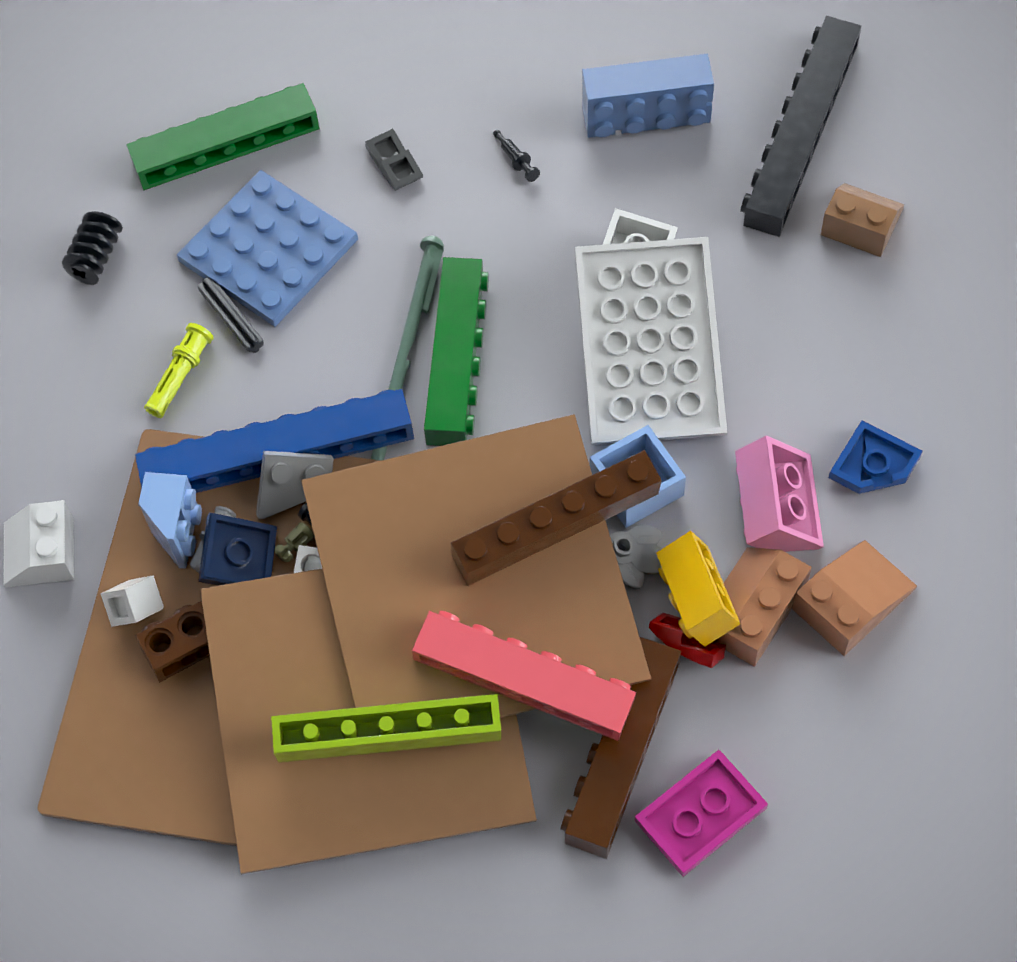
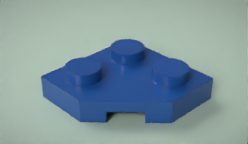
M861 420L829 472L828 478L858 494L905 484L919 462L923 451Z

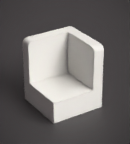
M154 575L131 579L100 593L111 627L136 623L164 608Z

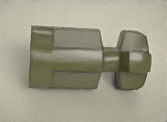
M300 522L284 538L287 544L285 546L278 544L275 547V554L282 561L290 562L293 559L291 552L293 550L297 552L299 545L306 546L315 537L313 531L306 524Z

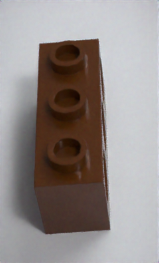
M202 601L179 608L173 616L162 622H152L135 635L159 683L210 656ZM193 627L202 628L200 633L190 636L186 634ZM163 643L170 644L166 651L154 652L158 645Z

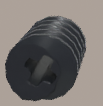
M92 211L84 214L82 223L78 226L77 234L74 235L72 244L68 247L67 255L62 260V266L65 271L87 285L97 284L99 281L97 275L103 273L104 267L102 264L108 262L109 257L107 254L112 253L114 249L112 244L117 243L119 238L117 233L122 232V224L113 216L103 212Z

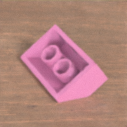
M767 435L736 450V472L739 479L740 503L743 511L746 543L755 548L780 549L784 552L823 548L811 455Z

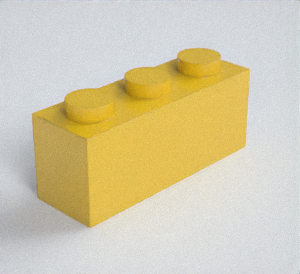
M691 530L656 552L661 564L658 572L663 581L670 587L669 600L680 613L681 619L678 622L688 638L694 637L702 645L707 646L740 625L709 547Z

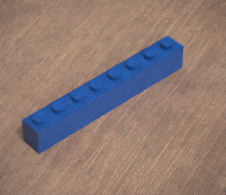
M403 389L395 391L384 390L374 396L362 399L351 398L344 403L329 407L318 406L309 412L296 415L285 414L276 420L264 423L253 422L243 428L231 431L220 430L210 436L198 439H183L178 444L165 447H150L144 452L135 454L141 488L145 472L187 475L191 488L195 489L196 493L259 478L261 475L263 451L331 455L336 459L413 440L414 434Z

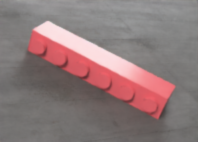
M432 611L428 612L412 649L413 660L616 741L619 740L636 695L635 691L630 690L631 686L628 683L615 678H610L609 681L597 677L594 670L583 665H576L575 668L561 663L562 659L559 656L547 651H542L541 654L528 650V646L520 640L507 638L505 641L493 636V631L482 625L474 624L473 627L459 623L460 619L449 612L439 611V614Z

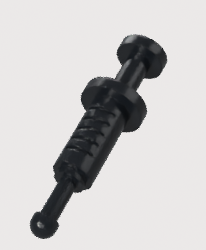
M495 130L493 135L500 140L501 148L512 160V167L516 171L524 170L526 172L525 178L528 182L535 181L540 175V170L529 165L531 156L527 152H521L510 139H505L501 135L500 130Z

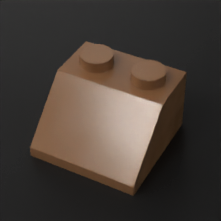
M844 183L836 188L824 213L820 235L881 257L905 204Z

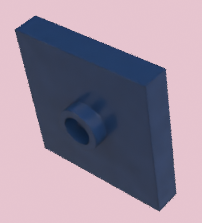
M210 512L206 519L198 582L219 586L271 577L277 526Z

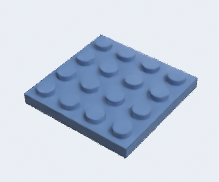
M260 170L180 250L177 258L180 263L202 278L208 277L218 283L228 296L276 327L358 240V235L356 231Z

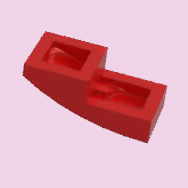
M663 612L649 623V629L667 646L681 650V655L693 662L712 668L724 659L726 645L713 641L704 646L694 637L688 638L679 625L680 617Z

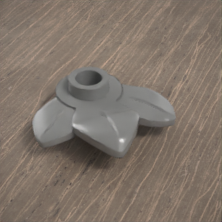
M642 524L633 526L627 533L617 531L610 534L622 579L626 585L640 589L643 585L645 574H659L658 568L661 567V564L656 552L662 549L657 546L662 537V532L659 529ZM617 543L624 545L627 551H621L617 547Z

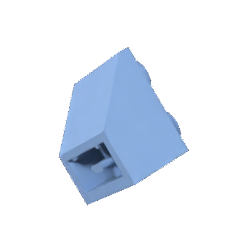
M145 472L138 504L153 536L177 566L186 569L188 557H193L196 547V539L193 536L194 527L200 524L202 517V507L200 504H197L196 491L191 488L187 475Z

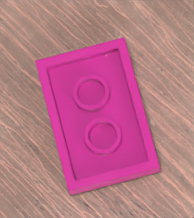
M718 749L637 814L634 821L681 876L684 877L765 811L768 803Z

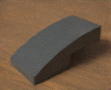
M393 128L365 141L366 149L395 191L423 178V174L409 149L405 150Z

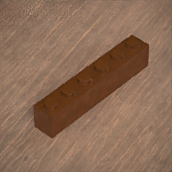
M641 451L451 542L452 557L467 586L658 495L662 480L646 451Z
M640 637L651 680L630 685V690L635 691L636 695L619 740L616 741L602 735L599 744L593 742L586 761L587 764L591 765L586 777L580 775L573 795L578 798L574 810L567 809L560 830L565 831L566 845L607 859L680 665L681 650Z

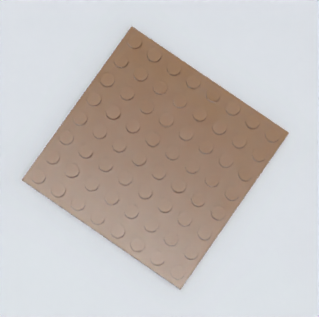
M575 414L301 480L356 708L498 694L413 660L412 649L429 611L439 614V611L449 612L460 619L459 623L473 627L474 624L482 625L492 630L495 637L505 641L507 638L520 640L528 646V650L541 654L542 651L553 653L562 659L561 663L574 668L576 665L586 666L594 670L597 677L607 681L610 678H615L633 685L651 680L606 520L467 586L452 557L451 542L592 475ZM498 694L500 718L536 709Z
M323 569L200 589L241 875L537 821L516 714L500 718V741L278 762L273 751L271 716L356 708Z

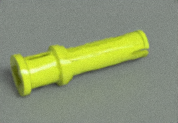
M188 323L185 328L186 335L180 345L173 348V359L152 396L144 406L146 412L152 416L163 418L187 373H189L191 368L198 366L201 361L199 356L206 344H211L214 339L212 333L203 326L196 323Z

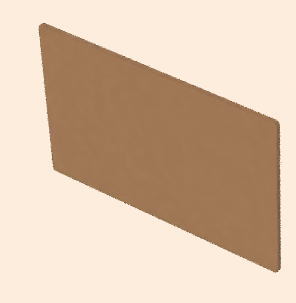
M146 429L142 432L137 453L144 452L150 447H165L178 444L183 439H198L204 436ZM352 456L334 459L332 472L382 460ZM135 458L37 809L41 815L237 846L210 656L159 683L135 636L148 624L156 621L162 622L173 616L179 608L202 601L201 588L218 585L198 582L199 573L190 566L193 559L191 556L188 557L186 569L179 568L151 533L138 504L142 488ZM260 477L196 493V501L202 507V517L200 524L194 527L193 536L196 539L195 552L201 542L200 534L202 531H205L207 516L210 512H215L216 506L231 509L236 514V518L277 526L276 547L278 544L283 546L287 544L284 538L300 522L306 524L313 531L312 526L307 521H302L298 516L299 510L306 502L264 519H259L256 511ZM315 537L306 546L317 548ZM295 550L291 552L293 559L290 562L282 561L274 552L271 577L294 573L297 557ZM154 575L164 608L136 623L111 627L100 593L128 580ZM193 627L186 634L190 636L200 633L202 628ZM160 644L155 648L154 652H164L169 648L170 644Z

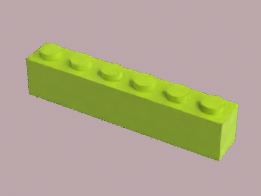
M498 694L271 716L273 751L278 762L501 740Z

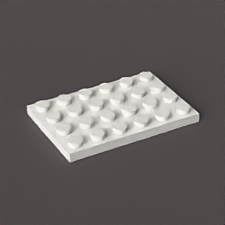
M708 237L575 247L591 446L614 444L647 425L650 426L659 440L726 435L727 424Z

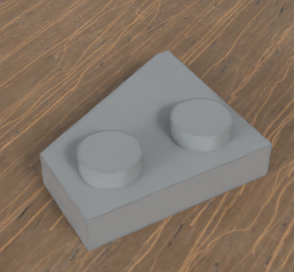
M263 451L256 511L257 517L264 519L306 502L301 480L332 473L334 458L331 455Z

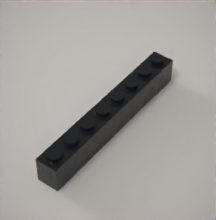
M826 15L822 27L816 26L811 40V44L814 46L812 50L807 49L805 51L801 64L804 70L802 73H796L792 84L793 96H787L781 112L784 115L783 120L776 121L771 136L774 141L772 145L766 144L761 159V162L764 163L762 170L757 168L754 172L751 187L754 189L751 194L746 193L742 201L740 212L745 213L743 226L777 237L781 236L858 47L862 25Z

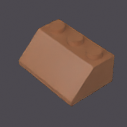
M747 547L724 582L740 625L714 642L726 645V651L755 667L791 611L796 592L808 582L812 567L780 549Z

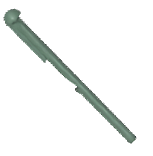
M434 235L426 236L420 242V248L424 251L388 390L395 391L403 388L406 372L411 365V361L407 360V355L415 341L422 312L427 314L440 261L444 252L442 240ZM388 446L373 449L370 459L384 460Z

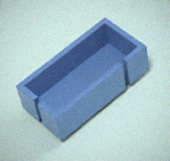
M708 53L582 69V109L587 137H608L615 135L617 130H621L622 134H634L647 130H666L672 127L697 126L703 123H710L714 80Z

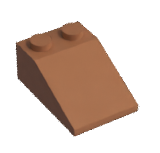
M864 540L822 568L795 594L792 610L845 656L917 588V585Z

